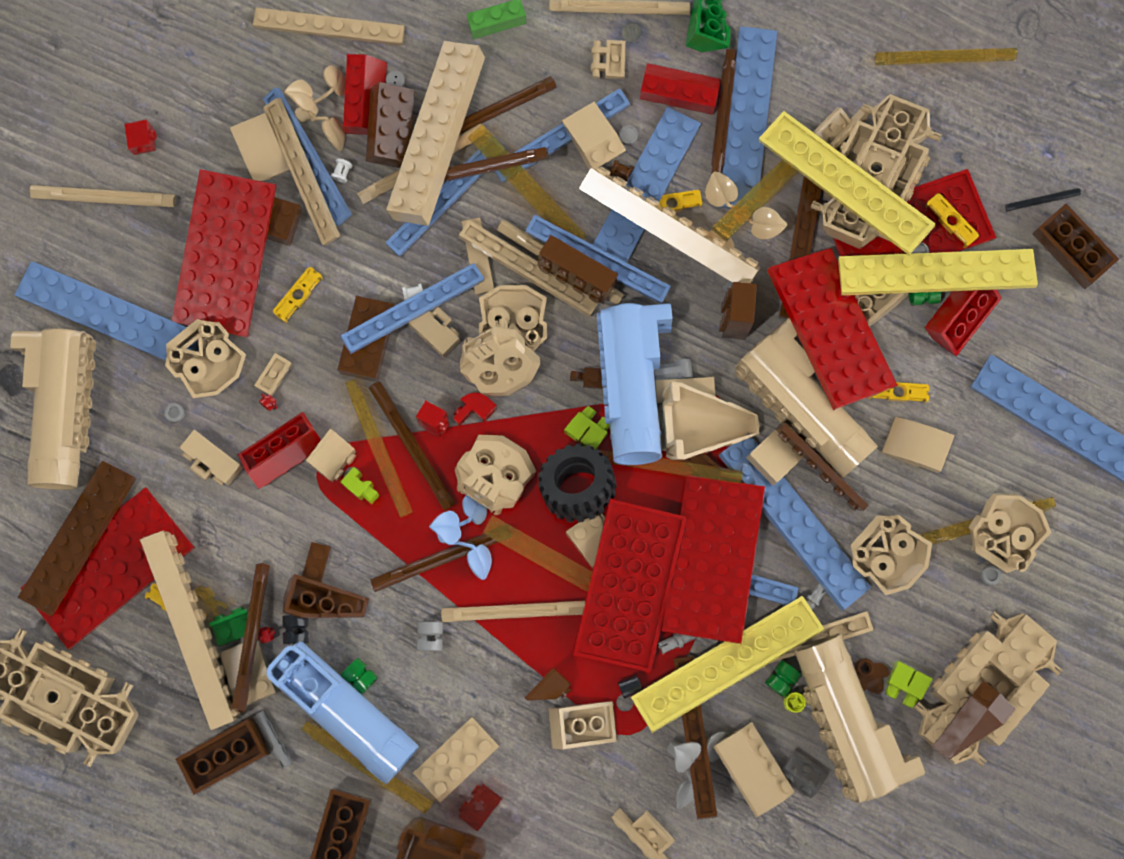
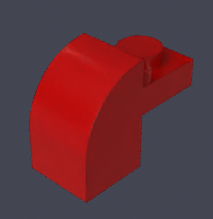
M481 393L466 394L461 398V402L465 406H460L453 415L455 417L453 420L458 426H461L474 413L485 422L497 410V405Z

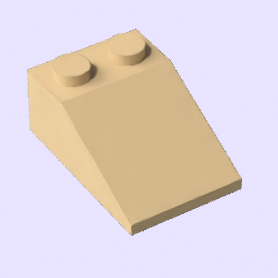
M595 102L561 120L589 170L603 165L626 151L617 133Z
M330 428L306 461L333 483L334 480H339L343 475V468L346 464L350 465L356 457V450Z
M596 514L592 520H589V518L584 519V522L577 523L566 532L568 538L592 569L605 518L603 514Z
M257 640L247 706L279 693L277 686L268 679L267 669L269 665L259 640ZM243 643L220 652L233 697Z
M612 701L548 708L552 749H569L617 742Z

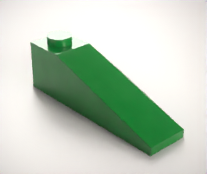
M694 0L687 30L686 47L702 53L729 47L731 30L726 24L725 18L727 15L726 11H723L722 0Z

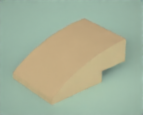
M266 113L230 127L253 180L264 182L290 171Z
M895 417L881 453L913 466H920L939 473L942 471L955 435L921 423Z
M776 430L746 457L773 486L803 458L802 455L798 456L792 451L793 447L788 442L785 443L778 437L779 433Z

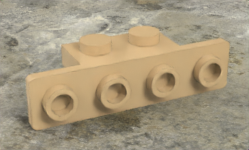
M837 107L813 133L837 150L841 147L842 142L849 137L848 132L851 126H855L858 120L865 122L869 114L860 109L850 119L841 107Z
M620 808L616 810L612 816L615 825L628 835L631 842L638 845L647 858L668 859L663 852L674 843L675 839L647 810L634 822Z

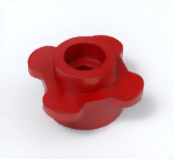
M261 393L262 397L258 402L270 412L273 408L277 409L275 404L277 401L271 395L267 394L265 396Z
M265 626L259 629L257 640L261 644L270 642L275 638L273 627Z

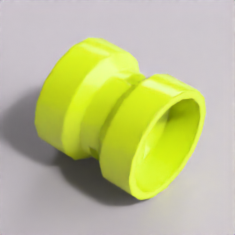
M794 692L789 693L784 698L783 705L787 711L797 713L804 709L806 701L802 694Z

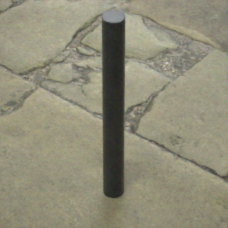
M1076 188L1005 204V209L1008 212L1081 195V190Z

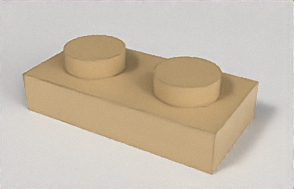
M275 353L254 386L273 396L292 363Z

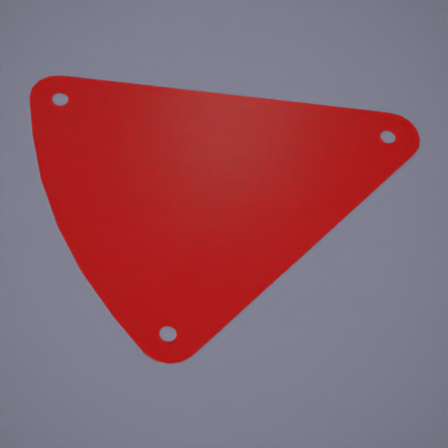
M604 403L590 405L589 407L596 411L591 421L598 424L602 417L605 418V406L608 405H604ZM587 406L448 427L447 431L444 434L441 433L439 437L427 430L412 432L442 483L454 499L456 505L446 511L455 512L459 517V523L466 520L468 516L465 515L462 506L466 494H461V491L458 492L457 490L458 480L455 468L464 453L471 451L478 435L506 437L527 451L536 470L535 476L523 487L524 490L513 508H502V512L499 515H494L495 511L491 513L487 508L486 518L481 524L476 525L471 520L469 523L460 526L461 537L458 541L466 542L507 524L511 530L513 537L487 547L491 554L492 563L486 579L481 580L471 570L467 555L419 574L456 606L464 608L585 601L592 568L566 535V532L575 526L578 521L567 522L565 517L561 520L556 517V514H552L549 511L539 490L538 474L542 472L540 468L543 463H547L546 458L549 455L553 456L556 450L559 448L561 450L565 449L567 445L573 447L576 444H580V441L578 443L565 434L564 429L577 413H581ZM609 426L607 436L598 449L609 459L615 475L617 487L615 488L616 494L613 500L680 515L686 476H700L681 460L667 458L666 451H662L661 459L648 464L621 465L615 463ZM398 435L347 442L356 450V457L350 465L346 464L343 471L345 473L348 468L355 467L362 475L360 481L363 483L365 481L373 483V489L379 494V497L373 504L365 498L361 501L343 486L341 481L344 478V473L339 480H334L332 483L317 471L316 479L319 488L327 499L407 565L456 546L454 544L441 543L437 533L429 527L440 514L446 511L440 505L434 492ZM723 446L707 453L704 452V454L731 475L729 468L718 456L730 446ZM481 460L483 464L487 463L485 460ZM588 473L573 474L563 482L560 490L569 494L580 493L592 484L594 476ZM607 507L604 508L605 512L602 513L604 517L606 514ZM582 615L474 620L543 678L555 667L571 683L569 686L571 691L566 697L576 705L612 701L616 735H632L641 732L648 726L634 702L629 711L619 710L616 700L622 693L618 682L637 675L644 690L674 672V659L687 657L695 639L683 644V647L674 648L665 654L661 653V649H659L657 644L650 673L573 655ZM661 626L658 642L672 637L674 633L662 632Z

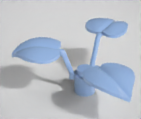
M466 495L462 503L463 511L468 516L466 520L459 523V517L455 512L446 511L440 514L429 527L437 533L441 543L471 548L472 550L467 554L468 564L475 575L484 580L489 573L492 563L490 551L484 545L475 547L472 544L458 541V539L461 537L460 526L469 523L471 520L476 525L481 524L486 518L487 508Z

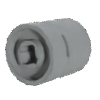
M417 622V634L420 635V638L417 639V651H443V640L440 638V635L443 634V622ZM427 636H433V641H427Z

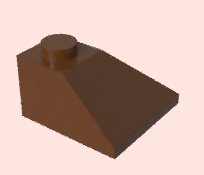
M554 667L524 698L527 701L557 699L559 696L564 698L571 691L569 688L571 683Z

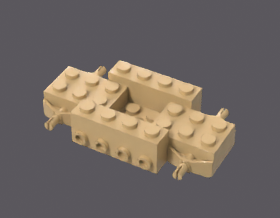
M890 94L877 106L872 107L865 103L863 104L861 111L873 116V126L858 120L855 126H851L848 132L849 138L847 142L842 143L839 152L907 202L913 195L915 185L921 179L924 167L926 168L930 161L928 156L929 149L918 144L926 138L939 142L942 134L932 131L929 109ZM879 165L882 170L880 172H873L871 167ZM825 191V198L830 199V201L824 205L813 201L811 205L812 209L823 214V231L828 236L859 249L878 236L888 240Z
M994 611L989 618L998 624L996 636L994 637L989 631L976 632L969 639L971 642L967 648L963 647L957 653L958 659L946 666L944 669L945 674L942 678L938 677L931 686L933 688L930 693L943 704L932 709H927L920 701L916 703L917 705H914L913 708L920 712L923 717L918 735L933 747L984 680L1001 693L1015 708V711L1003 726L983 738L992 746H1000L1050 686L1035 671L1049 668L1057 676L1062 672L1063 669L1053 661L1057 640L1027 614H1018L1005 619ZM980 740L948 760L952 764H957L973 759L981 767L987 762L978 753Z
M19 628L14 639L0 641V700H5L0 708L1 723L10 727L15 725L20 728L19 732L27 736L33 734L38 737L36 739L38 742L45 745L50 743L55 746L54 749L63 754H66V752H77L81 743H83L88 749V755L83 764L91 767L98 754H117V752H120L139 716L128 699V695L134 685L125 682L121 693L107 695L115 678L108 675V672L100 668L95 669L91 667L90 663L85 660L73 658V655L67 651L55 649V645L47 641L43 643L36 642L30 654H28L23 645H21L27 631ZM52 691H55L58 695V699L54 703L48 700V695Z

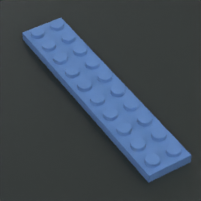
M740 26L725 163L722 174L730 178L738 189L737 199L729 203L739 208H747L750 212H755L758 204L764 145L759 142V138L766 131L777 31ZM724 204V205L721 206V207H718V208L732 209V208L727 207L726 204Z
M667 107L626 185L640 189L644 192L642 195L646 198L653 197L660 201L701 123ZM612 209L593 245L627 263L645 229Z
M33 261L30 262L15 293V296L165 361L167 357L166 344L187 328ZM198 340L186 349L198 352Z
M990 355L970 386L971 389L1124 483L1123 435L995 356Z
M753 437L733 444L718 456L740 483L765 486L762 506L763 513L841 611L845 610L871 588L870 584L853 567L850 559L788 481L783 477L773 486L746 458L759 446Z

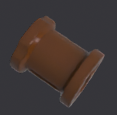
M615 160L610 176L615 175L627 182L634 167L625 166L619 163V160Z

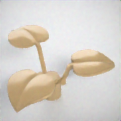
M330 65L324 70V79L331 89L315 101L312 97V88L304 80L292 82L285 89L284 93L297 104L298 108L295 110V115L300 122H305L309 119L312 122L324 120L322 122L323 132L332 145L340 152L346 139L341 122L334 117L330 119L328 117H316L318 113L316 104L333 91L340 97L345 95L346 77L340 69Z
M713 172L711 174L705 191L708 202L716 207L726 204L727 207L734 209L735 212L733 214V225L724 234L720 229L709 231L708 235L710 237H718L726 242L725 246L732 248L734 247V241L727 237V235L737 225H743L749 221V223L753 224L752 234L759 239L773 238L786 228L787 222L770 207L757 209L753 214L752 220L751 213L747 208H739L729 203L735 201L738 197V189L735 183L722 173Z

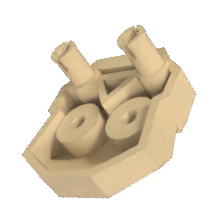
M499 285L479 297L483 320L479 323V335L496 326L495 318L500 316L508 321V329H516L525 339V345L533 352L547 340V323L544 322L547 297L527 285ZM526 316H529L531 318V321L526 322L524 321V318Z
M197 319L166 344L167 357L165 367L175 378L180 377L192 398L218 395L239 378L246 354L228 339L229 333L219 322H207ZM198 340V352L186 349ZM217 347L221 349L219 355L214 354V349ZM196 366L198 368V372L196 374H193L191 372V367Z
M506 319L497 320L496 326L475 338H467L468 342L466 339L464 340L460 359V372L470 383H475L480 393L485 396H509L532 382L540 366V357L525 345V339L516 329H508V321Z
M478 435L471 451L464 453L455 468L458 480L457 490L488 508L491 513L495 511L494 515H499L502 512V508H513L524 490L523 487L535 476L536 470L527 451L506 437ZM481 460H485L487 463L483 464Z
M993 493L987 500L981 515H976L968 527L972 536L971 550L1006 573L1014 570L1026 571L1036 556L1035 550L1052 533L1041 509L1018 494ZM997 519H1000L999 525H996ZM1023 535V540L1019 541V537Z
M877 515L851 544L853 567L864 577L870 576L885 595L906 590L927 570L932 543L913 532L911 524L900 515ZM882 536L884 548L871 547ZM904 540L907 546L901 548L899 546L900 541ZM885 563L887 565V568L885 570H880L879 564Z

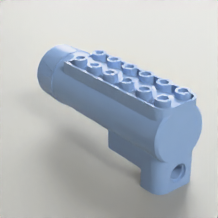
M623 303L606 309H600V313H597L600 366L603 368L601 369L604 405H608L605 406V424L610 426L613 460L617 464L642 465L662 458L654 370L660 368L658 334L671 333L672 330L671 303L645 306L635 303Z
M302 641L297 642L293 646L286 647L269 665L267 669L268 679L384 784H387L400 771L419 748L401 728L391 722Z

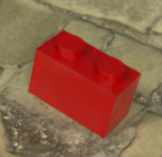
M425 400L416 415V420L421 428L439 437L449 427L447 413Z

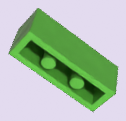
M511 0L466 14L473 39L526 24V13L521 0Z

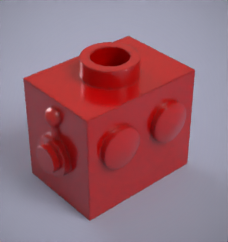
M147 119L124 124L127 147L130 152L138 155L156 151L155 140H157V134Z

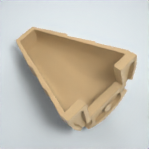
M670 382L662 394V397L665 398L663 405L659 404L658 408L661 449L667 452L666 457L671 460H684L723 446H731L759 434L760 423L758 415L734 403L725 402L681 382Z

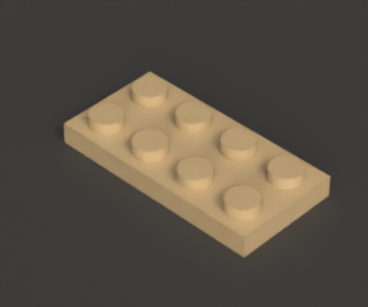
M471 717L413 774L441 803L500 746Z

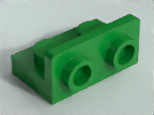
M239 607L232 610L231 615L225 616L221 614L213 618L209 625L213 629L218 646L244 637L249 609Z

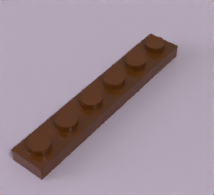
M786 423L780 424L775 429L779 433L778 437L785 443L788 442L793 447L792 451L796 455H802L807 460L805 462L807 466L812 470L816 469L820 473L819 477L825 483H830L834 487L833 491L839 497L843 496L848 501L846 504L852 510L864 511L869 506Z

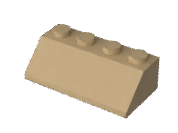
M752 722L737 729L713 746L756 817L782 803L795 793Z

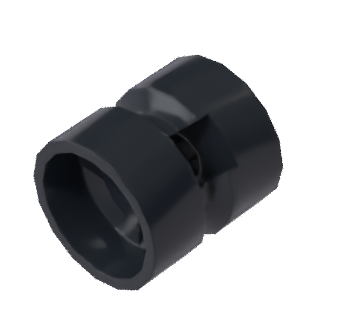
M293 615L282 616V627L286 629L283 633V644H296L300 641L304 644L309 643V632L305 630L308 627V618H300ZM293 629H298L297 634H294Z

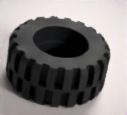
M576 444L573 447L567 445L562 450L559 448L553 456L549 455L546 458L547 463H543L540 468L542 472L538 474V486L543 500L552 514H556V517L561 520L564 517L567 522L577 520L579 523L584 522V519L587 518L592 520L596 514L601 515L604 513V508L608 506L610 499L615 498V488L617 485L609 459L603 455V452L599 449L594 450L593 446L586 445V447H583L582 444ZM588 473L594 476L592 484L580 493L569 494L560 490L563 482L573 474Z

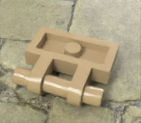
M599 40L593 42V48H591V55H593V63L591 64L592 78L599 79L600 72L605 71V79H624L626 41L607 40L606 47H601V41ZM601 55H606V63H600Z

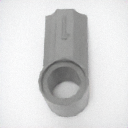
M680 359L674 361V363L660 365L659 369L654 370L655 381L693 378L691 360Z

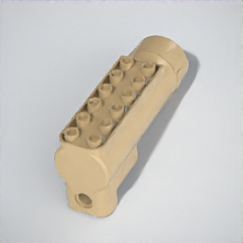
M788 318L771 334L757 343L737 363L735 374L740 380H744L749 385L748 388L753 394H757L762 399V403L767 409H771L775 413V417L780 423H786L815 452H818L825 462L843 479L872 453L878 445L843 408L833 410L822 385L813 377L815 374L814 368L805 350L796 342L798 335L790 318Z
M69 329L13 331L10 348L14 351H20L25 356L22 387L34 393L27 485L53 490L77 489L80 453H86V449L89 446V437L87 435L88 428L91 425L89 409L92 407L90 394L94 385L92 370L95 368L93 353L96 350V341L84 331Z
M840 633L818 639L794 651L802 670V676L808 685L804 687V698L807 704L811 705L813 710L811 712L812 718L820 727V738L823 742H826L828 747L827 755L830 761L834 762L836 767L834 772L837 779L841 780L843 784L842 792L846 799H850L858 804L873 800L894 791L902 784L925 775V770L919 756L901 755L890 725L876 723L854 669L851 656L845 647Z

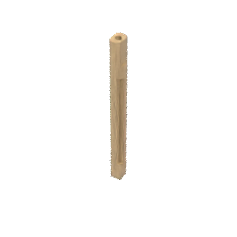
M550 0L549 11L690 15V2Z
M478 124L460 134L453 154L486 136L487 134L483 126ZM400 169L358 192L357 195L362 204L394 188Z
M39 185L30 186V197L32 199L174 207L176 204L175 195Z
M505 219L500 222L497 231L537 256L544 246L543 243ZM613 288L607 299L617 305L621 303L625 294Z
M585 601L442 608L441 616L442 622L582 615Z

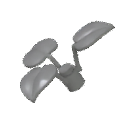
M728 731L717 732L707 741L709 762L720 758L713 746L729 736ZM675 739L669 744L667 752L674 757L675 770L677 772H684L688 777V781L680 785L676 794L675 808L678 810L694 800L691 775L687 769L690 768L699 756L701 746L696 742L682 744Z

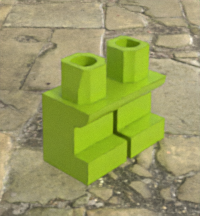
M587 406L581 413H577L564 429V433L579 443L580 441L583 447L590 445L595 450L598 449L607 436L609 424H605L604 417L601 418L598 424L591 421L596 411Z
M353 467L342 479L341 483L361 501L365 498L373 504L379 497V494L373 489L374 485L372 482L365 481L363 483L359 480L362 475Z
M895 661L891 674L885 682L888 684L885 695L896 699L899 691L906 694L902 704L913 708L918 700H922L933 679L917 670L914 671L915 669L900 661Z

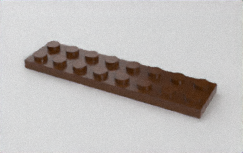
M101 461L17 598L50 616L54 615L136 481L134 476Z

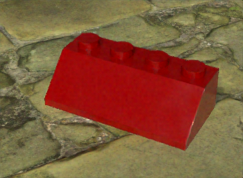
M347 54L343 117L345 134L367 135L370 89L378 82L386 83L387 62L366 54Z
M647 63L639 99L713 115L721 79Z
M997 289L952 291L924 328L934 341L954 356H957L1002 297Z
M302 412L237 455L249 477L258 489H261L308 458L320 443L321 438L304 412Z

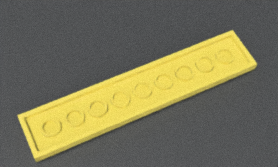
M785 111L760 136L759 142L908 255L914 251L935 227L934 222Z
M1033 249L916 253L910 255L839 256L838 258L841 295L1036 288L1038 285Z
M801 596L745 629L742 644L723 642L635 694L631 699L653 733L824 631V628L804 597Z

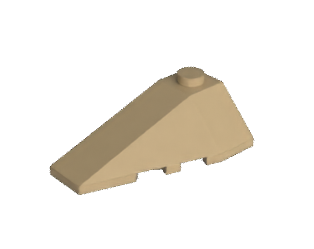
M910 294L855 295V298L870 327L898 306Z

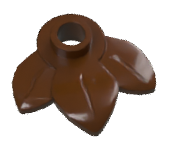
M868 658L859 659L855 664V671L863 691L867 689L872 693L882 694V678L890 675L888 668L882 663H873ZM863 664L867 665L868 670L866 672H863L861 670V666Z

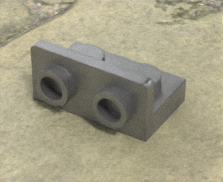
M796 750L792 752L782 769L789 784L798 789L802 795L812 798L819 792L828 775L825 770Z

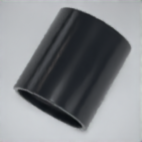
M637 675L618 682L624 699L643 690Z

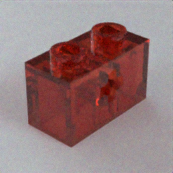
M485 783L482 786L478 784L471 792L473 798L468 803L465 800L458 810L461 812L458 817L477 832L503 799L502 796ZM483 801L484 810L479 809L476 811L474 802L479 803Z

